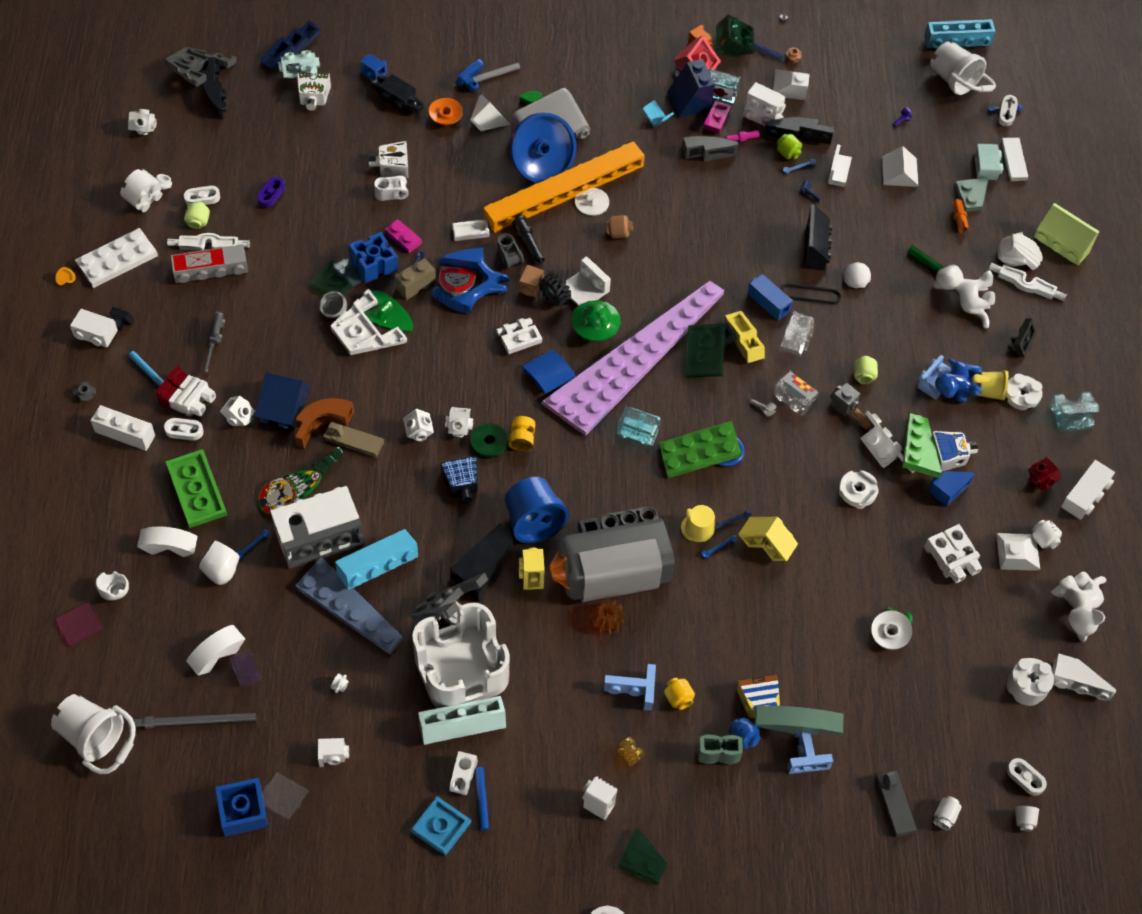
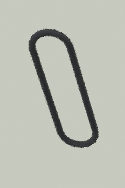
M785 283L780 286V290L785 286L834 291L839 295V298L835 301L787 295L792 299L837 303L842 298L840 291L833 288Z

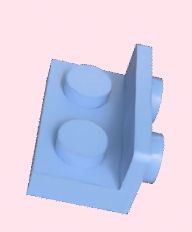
M942 355L937 360L934 358L928 366L929 369L927 371L923 370L918 377L920 381L917 388L935 400L941 394L934 384L936 378L941 373L951 374L950 367L942 363L944 359Z

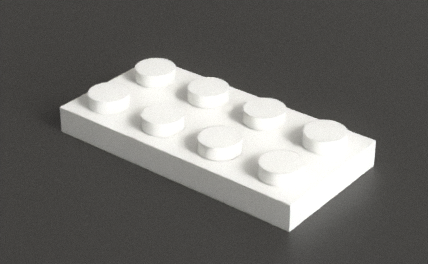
M138 228L75 259L91 286L95 288L157 257L158 254L142 230Z

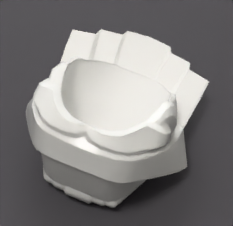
M1023 232L1004 238L997 248L999 260L1008 266L1017 267L1026 264L1032 270H1035L1043 258L1037 244L1024 236Z

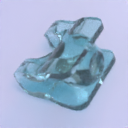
M1089 391L1080 392L1078 402L1067 400L1063 394L1052 395L1051 409L1059 430L1068 431L1091 429L1094 427L1095 422L1092 414L1099 412V406Z

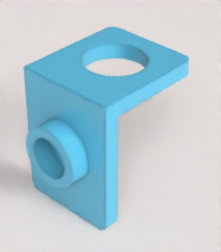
M655 100L642 108L654 128L674 114L672 112L665 116Z

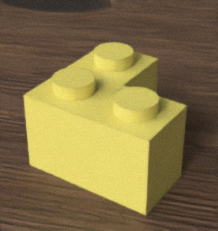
M749 517L739 532V536L748 547L763 548L772 561H787L798 545L793 535L778 517Z

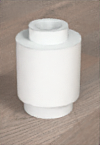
M947 796V798L941 799L934 814V824L945 830H950V827L954 826L962 808L956 798Z

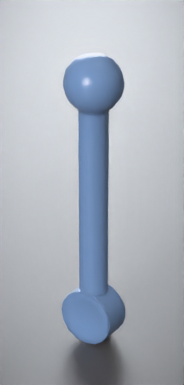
M812 158L808 162L796 165L791 168L784 167L783 173L789 174L792 170L810 164L815 165L816 160Z

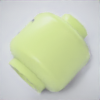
M202 202L190 203L187 206L184 220L190 228L200 229L207 225L210 210Z
M862 356L855 360L854 378L859 383L870 384L876 380L878 368L875 359L869 356Z

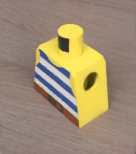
M777 675L740 680L738 682L737 692L749 718L755 717L757 705L780 706Z

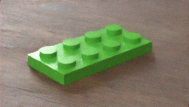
M732 421L659 442L668 478L742 457Z
M203 449L165 461L189 528L227 516Z

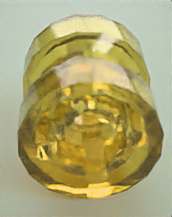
M632 737L623 740L616 748L617 753L620 756H624L625 762L629 767L635 765L645 755L641 748L635 746L636 741Z

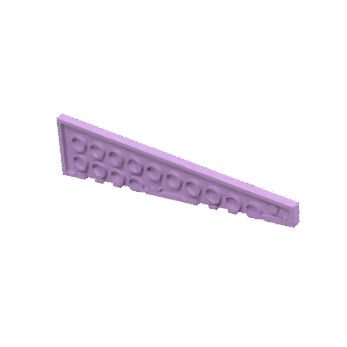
M711 281L707 282L544 399L542 405L586 436L724 295V290Z

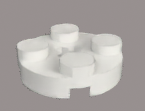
M1016 374L1008 380L1007 402L1019 410L1036 407L1042 398V384L1031 377ZM1020 390H1024L1026 393L1022 395Z
M861 470L859 472L850 471L843 476L840 482L839 495L848 504L858 509H863L865 506L872 504L877 497V481L870 473ZM854 486H861L862 491L860 492L855 490L856 488Z

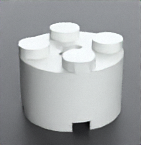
M138 169L125 180L127 185L125 189L121 188L120 194L135 208L146 212L154 200L158 201L162 197V192H160L162 185L159 180L146 170L142 169L143 171Z
M1035 658L1021 659L1008 677L1007 689L1009 693L1020 704L1027 706L1038 704L1045 699L1054 684L1052 668L1048 663Z

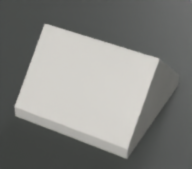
M902 146L882 156L883 185L918 187L917 160L907 149Z

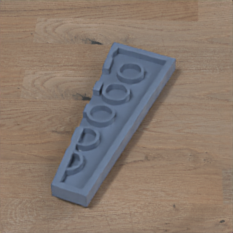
M322 557L295 585L298 591L388 654H391L403 640V636L354 588L348 590L337 576V572Z

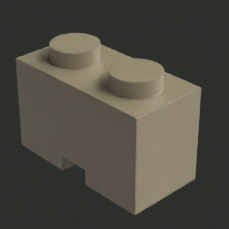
M425 258L395 275L396 289L408 300L418 294V291L422 288L425 290L436 283L435 269Z

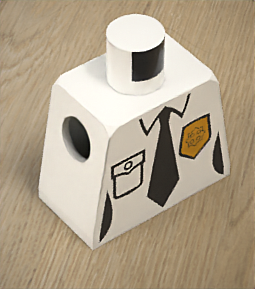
M406 141L381 145L379 147V156H369V167L380 166L381 176H403L408 178Z

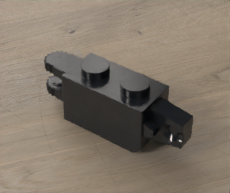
M393 74L388 78L379 75L377 76L378 82L372 81L370 83L371 88L380 94V98L383 101L390 103L398 110L405 113L410 110L418 114L424 108V103L416 97L415 87Z

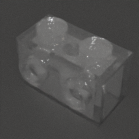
M794 311L783 336L780 349L801 356L803 349H808L810 343L808 337L813 336L816 326L813 325L814 318Z

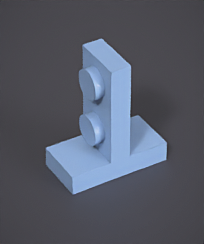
M647 665L646 679L605 675L604 691H608L611 694L629 693L631 696L645 695L644 710L652 711L656 665Z
M797 731L794 736L799 740L797 747L799 757L790 758L787 766L789 774L830 769L833 763L832 754L815 755L811 735Z

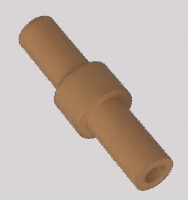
M858 408L852 412L862 423L861 426L866 431H870L875 427L871 420L866 418Z

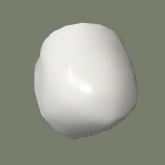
M215 541L200 562L199 568L215 584L224 585L232 579L240 556L226 545Z

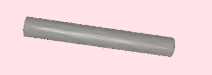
M519 63L511 64L474 76L472 79L481 82L518 70L520 65Z

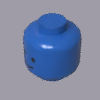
M747 718L736 719L729 727L728 732L730 735L742 738L743 749H748L751 746L755 747L760 741L759 727H756Z

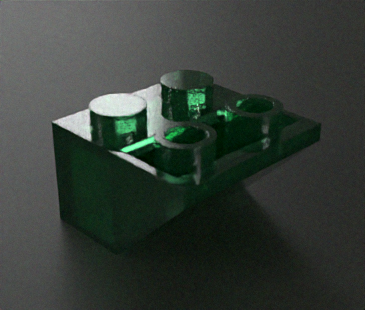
M728 14L716 25V50L728 56L753 54L755 52L754 28Z

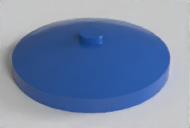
M551 113L532 114L523 119L513 132L510 141L512 163L521 176L529 181L540 183L571 168L576 156V138L572 128L563 118Z

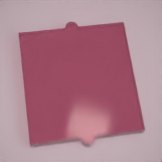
M89 603L56 618L61 629L60 633L66 638L70 647L103 630L97 619L98 615L94 614Z

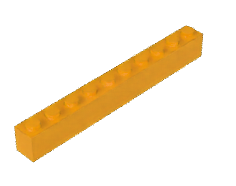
M634 141L624 144L604 155L581 163L570 170H565L554 177H549L545 181L504 197L495 203L488 204L484 207V219H487L488 225L494 233L511 226L513 219L518 216L524 215L526 218H529L572 199L580 193L601 186L643 167L645 155Z

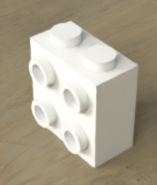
M755 82L747 93L743 116L765 127L767 121L783 118L782 113L786 107V104H784L785 96Z

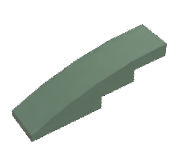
M757 705L755 709V726L795 734L799 731L814 735L823 732L840 736L843 733V713L803 707Z

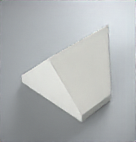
M483 95L479 96L470 121L480 131L511 125Z

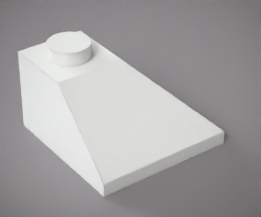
M775 69L773 91L780 93L785 98L805 100L809 74Z
M996 534L1000 569L1040 570L1037 542L1032 534Z

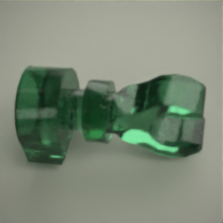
M339 446L336 447L327 457L322 459V462L317 459L312 464V468L323 476L328 472V468L332 466V463L343 455L344 451Z

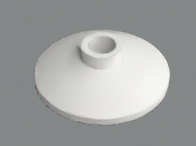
M885 611L874 619L871 632L878 645L886 649L895 650L904 647L910 641L912 625L909 619L902 613ZM893 630L895 634L889 635L888 631Z

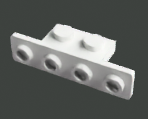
M869 411L865 412L875 426L860 438L883 468L898 457L903 462L904 455L901 451L904 449L897 441L893 442L890 437L893 435L886 427H881L879 423L882 421L876 413L872 415Z

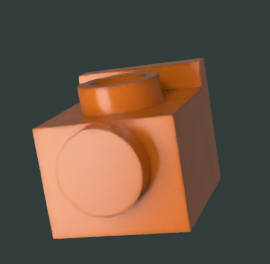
M703 25L689 32L688 44L703 35L711 48H713L711 43L712 37L704 31Z

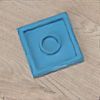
M436 796L411 828V832L446 856L471 824V819Z

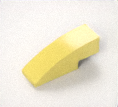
M739 311L725 315L726 323L729 324L737 337L735 343L747 363L764 359L765 346L758 339L757 330L744 313Z

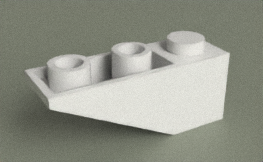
M1058 654L1054 660L1052 673L1054 685L1058 688L1071 689L1079 694H1088L1095 696L1099 700L1109 701L1116 693L1115 688L1079 659Z

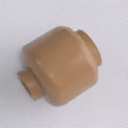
M626 215L612 216L606 223L607 234L611 235L613 239L628 238L630 231H633V222L629 221Z

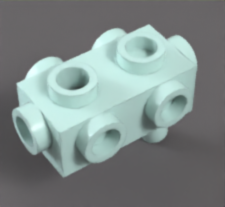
M308 50L302 51L300 55H294L291 52L285 53L281 57V62H278L279 71L283 72L284 78L287 77L289 79L296 78L297 73L315 74L317 73V68L320 67L319 57H315V54Z

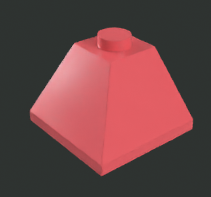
M703 35L683 48L673 60L682 71L687 62L703 59L710 74L713 73L721 62Z

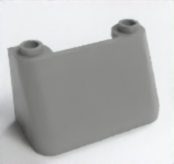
M566 88L559 89L517 110L511 117V137L518 124L526 117L535 113H551L563 118L570 125L577 139H583L590 135V127Z

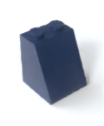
M699 59L687 62L667 91L679 118L710 111L715 83L704 60Z
M266 372L254 416L260 419L259 422L263 424L278 423L277 427L289 429V426L295 427L296 418L303 409L310 386L302 380Z

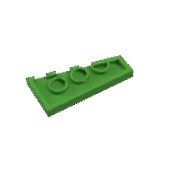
M910 413L907 418L902 467L940 478L942 471L929 421L920 415Z

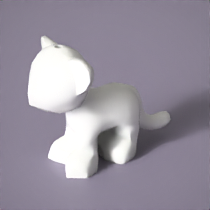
M949 265L939 270L936 275V281L933 283L934 288L956 289L959 293L960 305L967 313L978 315L982 319L983 328H989V318L984 310L989 309L990 305H994L995 293L987 291L983 294L982 298H979L978 291H986L988 287L992 286L993 275L991 270L986 271L978 280L964 279L963 273L957 265Z
M1084 571L1074 578L1067 576L1062 579L1059 585L1051 591L1056 597H1064L1074 608L1070 612L1068 622L1081 642H1085L1087 637L1093 634L1099 624L1103 623L1105 619L1103 612L1093 609L1098 608L1104 601L1099 585L1105 583L1106 578L1101 576L1092 580Z

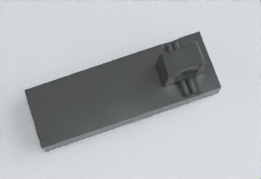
M897 771L876 775L875 778L895 837L915 833L917 828Z

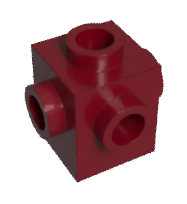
M1048 457L1034 463L1028 469L1030 483L1034 487L1037 486L1041 491L1052 487L1061 479L1059 468Z

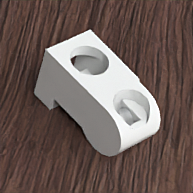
M458 751L449 791L467 795L478 762L476 755Z

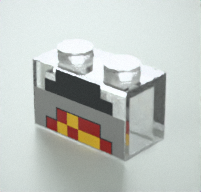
M789 371L776 384L774 395L778 400L790 406L794 412L803 416L817 402L819 392Z

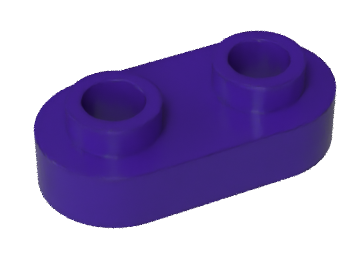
M273 177L266 182L257 195L261 206L271 207L275 204L285 190L284 180L279 177Z

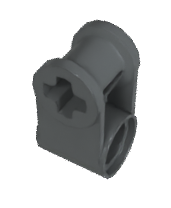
M506 233L499 235L497 252L505 268L509 269L512 265L518 263L523 264V254L513 237Z

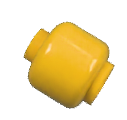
M671 679L667 682V687L664 691V695L670 705L680 710L689 707L693 703L695 696L693 689L686 679Z

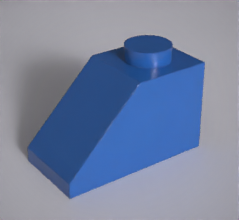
M945 471L941 474L940 478L934 477L931 480L929 493L947 507L971 484L975 474L972 472Z

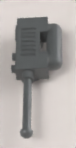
M217 311L214 315L207 346L209 349L203 369L204 373H208L212 349L216 344H220L222 334L219 333L220 329L223 330L225 324L223 313Z

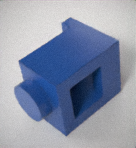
M368 54L360 61L361 73L373 81L378 82L377 76H385L387 74V62L385 60L381 62L379 58Z

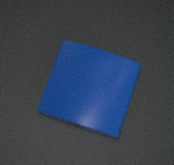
M553 349L523 366L524 372L534 380L535 386L545 394L576 377L567 362Z

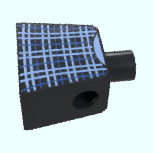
M477 456L440 462L441 475L452 497L460 496L462 503L471 502L473 500L472 494L478 492Z

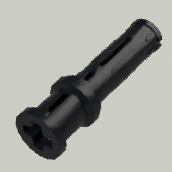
M521 215L514 218L512 225L517 229L518 237L524 241L534 264H542L545 258L533 237L532 228L527 224L526 216Z

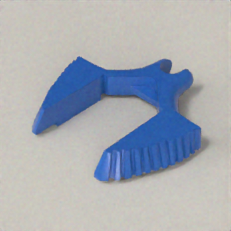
M483 248L460 250V252L456 251L446 256L444 255L437 263L450 265V267L478 269L483 276L482 284L472 289V291H467L456 297L449 295L441 287L436 286L431 290V296H434L435 300L438 299V302L445 304L449 308L451 307L455 311L458 310V312L462 311V313L468 312L471 314L472 308L479 298L490 293H505L507 287L498 283L508 282L509 277L506 274L493 271L485 263Z

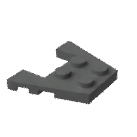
M185 47L165 58V65L197 87L206 82V75L198 71L208 66V57H215L216 64L225 68L236 64L237 57L230 55V58L222 57L221 53L210 55L206 54L205 50Z
M486 574L477 575L455 586L446 588L439 593L433 592L426 597V601L417 605L416 611L410 615L412 620L420 622L431 616H435L436 620H440L442 615L445 619L451 618L459 610L455 601L464 593L479 589L488 580Z

